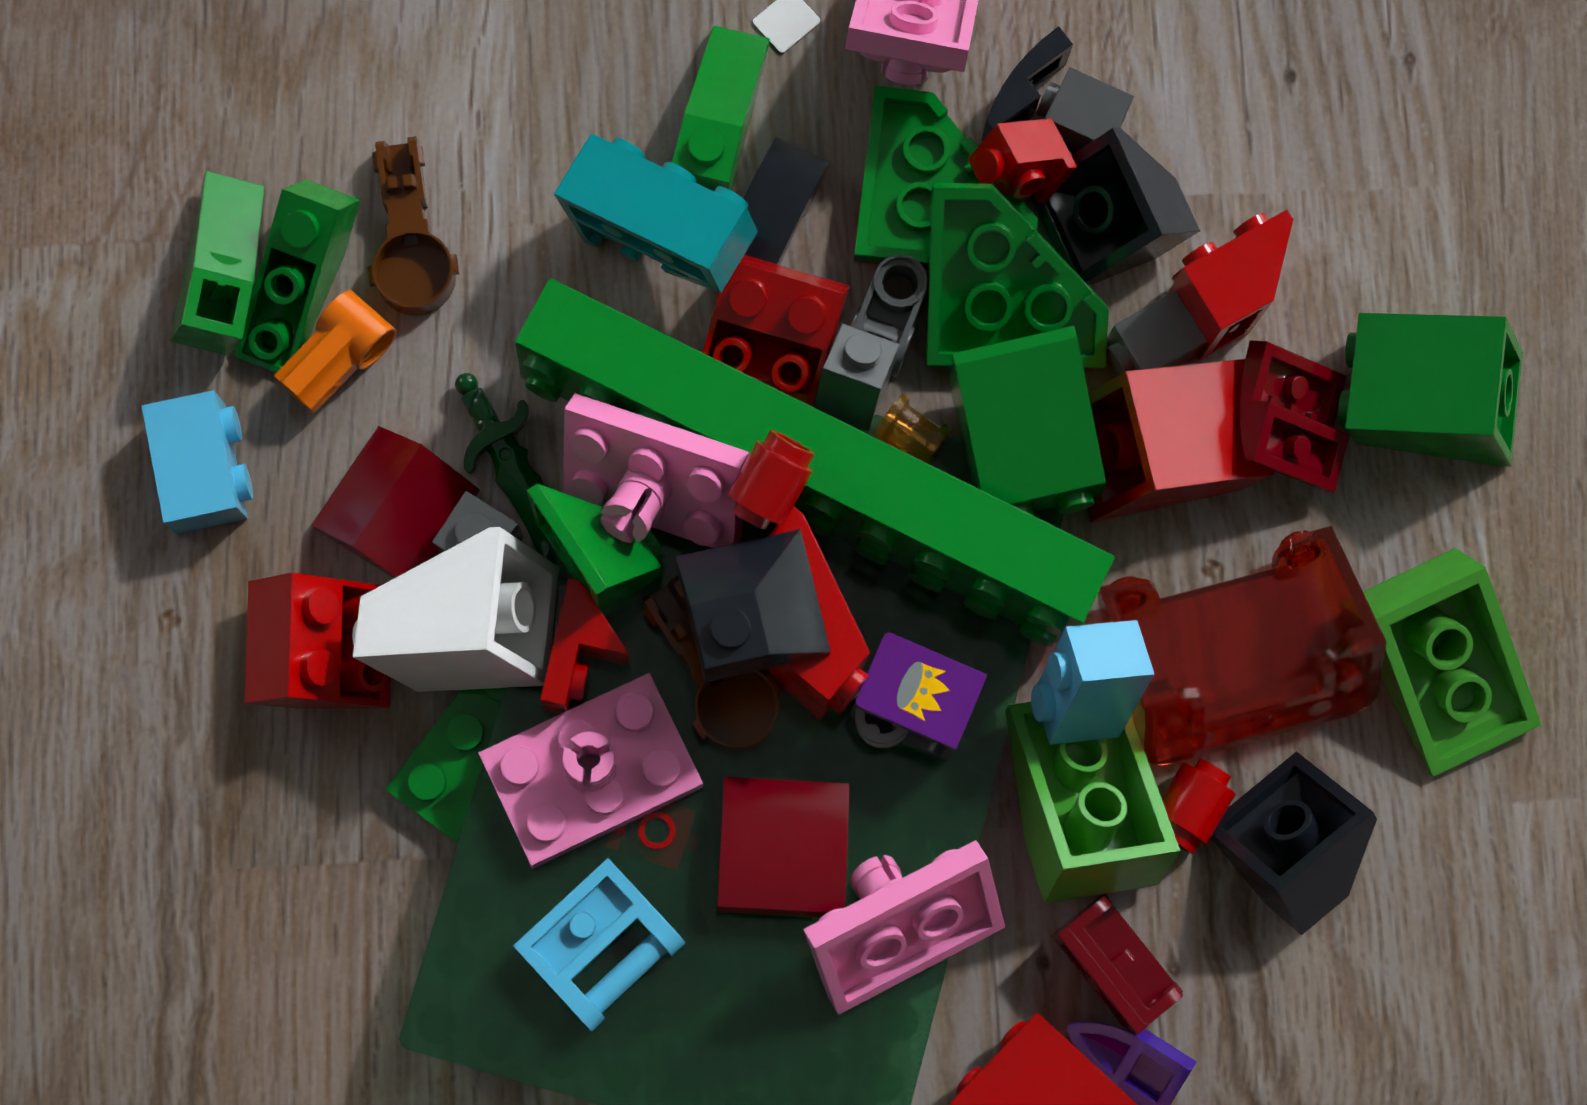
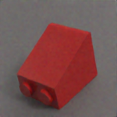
M1245 359L1126 371L1088 393L1106 480L1101 497L1093 498L1095 504L1087 508L1090 522L1240 491L1275 474L1274 471L1249 462L1244 457L1240 431V395Z
M793 507L784 525L778 524L768 536L801 529L831 653L830 655L761 671L766 675L771 673L784 691L821 721L831 708L841 715L858 696L863 683L869 677L863 671V667L870 651L804 514Z
M1038 1012L1028 1022L1021 1021L1015 1024L1004 1035L999 1045L1000 1051L984 1068L978 1066L965 1075L957 1086V1096L949 1103L950 1105H1137Z

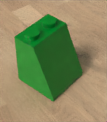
M1359 313L1357 332H1349L1345 348L1346 365L1348 368H1352L1350 390L1343 389L1339 399V422L1341 425H1346L1345 429L1356 444L1511 467L1523 351L1507 317Z
M1070 326L952 353L949 387L974 487L1035 516V511L1058 507L1059 513L1066 514L1093 506L1095 504L1093 498L1101 497L1106 480L1075 327Z

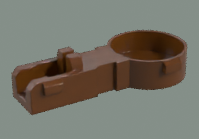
M417 136L408 137L405 144L390 146L385 141L375 142L376 151L372 153L374 171L379 173L382 201L388 214L389 224H386L387 239L378 248L373 264L367 267L370 287L376 286L383 300L400 313L406 315L428 314L440 308L449 299L454 290L456 275H460L457 255L450 254L445 244L431 234L429 222L425 218L424 209L428 208L422 168L425 166L423 147L419 145ZM416 235L419 244L405 246L403 237Z
M676 576L669 580L667 586L652 595L648 593L643 596L641 604L645 609L643 612L653 628L657 627L677 660H683L691 673L690 680L697 689L694 708L696 721L692 725L702 741L706 739L717 748L730 752L751 750L763 743L772 733L779 712L777 693L781 691V688L770 673L766 676L761 671H754L724 678L714 686L710 682L704 683L680 578Z

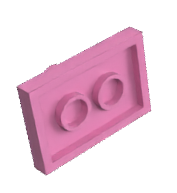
M856 0L848 27L845 49L859 52L862 56L871 60L882 61L881 72L885 73V77L893 82L904 85L921 84V80L926 81L929 71L938 73L950 70L964 72L978 0Z
M577 393L573 395L564 408L563 493L603 507L601 510L603 515L600 519L608 533L623 542L631 543L634 538L637 542L645 539L650 528L653 527L691 540L698 545L711 548L740 542L743 519L732 512L737 502L731 499L727 493L749 455L748 451Z
M650 673L478 752L532 869L703 788V782Z
M977 840L959 849L948 850L940 854L932 863L905 877H902L900 868L890 856L883 855L881 862L877 856L866 860L854 870L850 878L852 889L861 900L845 908L835 909L826 913L818 922L803 930L826 994L839 1015L1004 929L1005 923L989 859Z

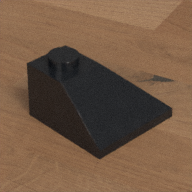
M1120 127L1111 128L1071 155L1077 168L1047 202L1037 203L1034 195L1031 196L1055 251L1088 286L1154 260L1200 232L1176 178Z
M801 529L675 557L704 683L830 655L831 651Z
M1296 751L1228 807L1211 839L1261 900L1300 935H1303L1349 896L1377 818L1371 809Z

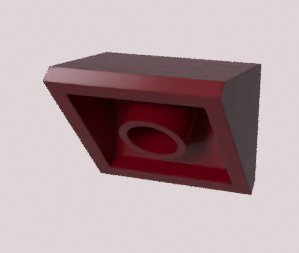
M378 426L311 526L387 575L396 578L439 554L432 541L464 493L467 491L477 497L480 490L422 444Z

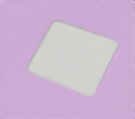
M776 0L755 17L753 23L766 38H770V42L779 52L784 53L820 23V18L803 0Z

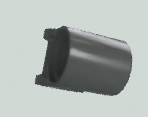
M901 254L890 256L880 263L874 273L862 307L858 308L851 327L899 344L891 376L896 378L915 331L914 325L924 301L928 281L926 271L921 263L911 256ZM891 277H905L914 285L915 293L907 299H894L885 292L883 284Z

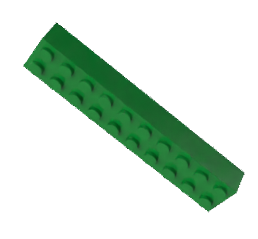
M549 278L515 340L521 378L527 380L525 386L528 390L545 400L557 402L559 397L570 401L573 395L577 393L748 451L749 453L757 440L764 441L770 429L799 442L814 452L815 456L808 466L813 472L794 507L804 514L813 533L823 537H831L832 533H836L854 542V551L862 557L881 565H885L890 560L910 570L908 577L926 589L941 592L943 587L965 597L963 604L971 611L989 619H997L998 615H1001L1021 625L1019 632L1037 644L1052 647L1054 642L1058 643L1066 626H1077L1084 623L1114 561V555L552 278Z

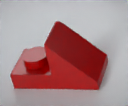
M569 578L540 698L544 711L559 714L570 710L572 699L582 701L584 698L590 664L582 663V656L630 665L627 649L582 582Z

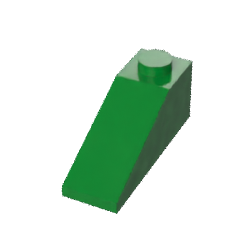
M714 25L684 113L672 163L686 169L696 178L697 184L712 191H715L717 186L733 191L770 38Z

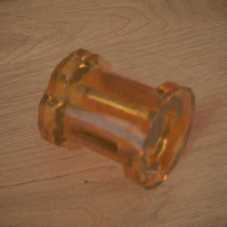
M902 393L885 414L872 436L881 441L886 440L897 449L929 464L952 428L946 423L938 426L909 406L910 398Z

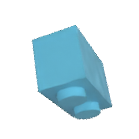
M214 390L141 405L163 523L174 533L180 534L248 519L245 501L253 499V487L246 464L237 465L233 443L242 441V431L235 407H226V404Z
M1131 620L1065 627L1054 651L1048 656L1047 665L1037 685L1033 686L1031 692V706L1034 717L1038 722H1043L1049 745L1118 738L1121 735L1155 675L1138 621Z

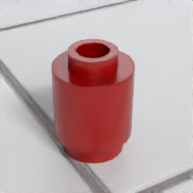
M770 429L763 442L759 440L755 442L727 493L731 499L737 502L732 512L746 522L764 530L767 529L770 522L784 525L813 472L808 466L815 453L790 437Z
M1199 758L1194 767L1182 762L1162 796V801L1179 848L1192 855L1200 842L1205 845L1208 843L1236 795L1233 790L1227 787L1232 777L1217 766Z

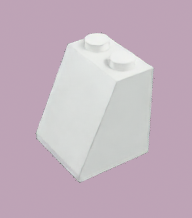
M501 527L487 528L361 596L358 620L354 624L352 633L354 644L353 657L417 692L543 686L551 655L559 567Z

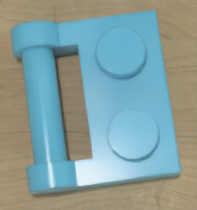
M607 858L513 946L592 1032L606 1019L602 1013L666 953L673 956L686 943L612 861ZM638 920L650 934L584 995L572 980Z

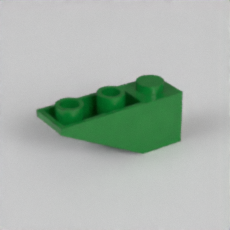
M209 171L205 172L170 342L230 356L242 341L254 284L265 186Z
M307 179L281 190L251 296L243 339L238 344L234 357L277 373L309 339L344 258L360 205V199Z

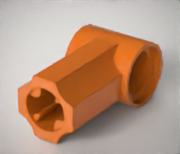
M352 290L344 291L325 308L315 325L316 332L274 375L275 379L293 397L314 414L358 368L363 370L374 364L390 347L397 334V330Z

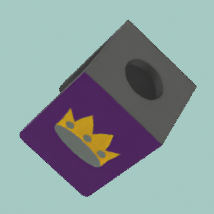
M886 633L867 674L869 677L863 683L852 707L850 718L855 721L857 707L867 712L865 716L866 723L877 724L880 733L887 734L892 732V724L908 730L907 736L901 742L948 761L958 747L987 674L893 633Z

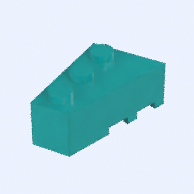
M591 133L554 192L556 199L583 242L598 247L601 240L606 238L623 244L624 246L619 253L625 258L638 262L642 254L662 263L660 268L665 273L722 293L758 233L747 209L748 203L741 196L725 187L717 186L715 191H712L697 184L696 178L690 172L675 163L665 162L662 167L645 159V154L638 147L622 138L615 137L611 143Z

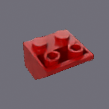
M1288 210L1281 212L1271 219H1268L1265 213H1260L1248 219L1233 231L1236 236L1235 239L1219 248L1215 246L1213 241L1208 242L1193 250L1182 259L1185 267L1172 276L1174 283L1167 295L1176 290L1207 340L1197 355L1199 360L1250 333L1274 301L1294 220Z
M744 255L722 293H718L702 353L813 407L822 370L835 340L850 285Z
M293 572L248 581L244 704L294 709L389 708L390 677L353 657L354 644L352 633L354 624L358 620L360 597L381 585Z

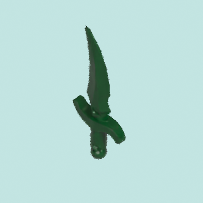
M462 373L455 380V388L459 394L463 395L461 400L479 431L466 449L464 469L469 474L474 473L481 454L485 451L489 453L495 465V482L507 495L527 527L537 552L556 565L557 554L534 521L527 490L534 485H545L540 475L533 471L529 465L527 458L528 449L519 445L514 437L515 434L523 429L528 420L529 405L525 400H520L514 416L507 421L501 422L483 388H478V380L475 375Z

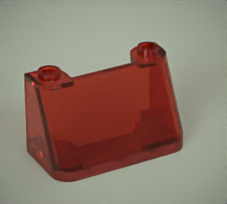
M1332 526L1313 531L1301 530L1286 536L1274 552L1271 569L1161 599L1153 582L1134 576L1119 578L1109 585L1101 586L1098 592V606L1103 623L1137 620L1155 675L1132 713V718L1147 760L1152 765L1174 764L1345 718L1369 707L1376 700L1379 693L1387 641Z

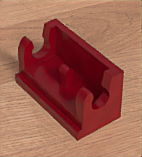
M1102 894L1054 932L1051 937L1125 1030L1138 1035L1183 997V990L1156 960L1114 907L1106 894Z

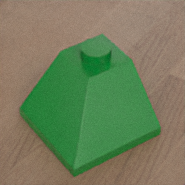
M536 484L527 490L534 521L572 578L582 582L605 617L662 581V566L659 561L666 556L651 531L640 542H637L635 538L631 543L623 542L608 533L602 525L600 518L603 515L601 514L603 507L540 484Z

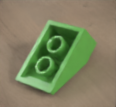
M1454 548L1347 598L1365 649L1427 772L1432 777L1542 725L1486 567Z
M1031 702L1008 705L1005 712L1025 844L1044 903L1159 885L1178 856L1180 848L1132 715L1118 738L1049 745L1043 722H1038L1035 719Z

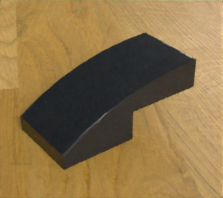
M1059 26L1038 42L1013 69L992 105L985 124L982 141L999 123L1028 121L1034 117L1041 97L1035 87L1066 66L1073 43Z
M775 137L743 198L748 203L747 209L758 231L744 255L778 265L781 264L801 218L806 216L830 162Z

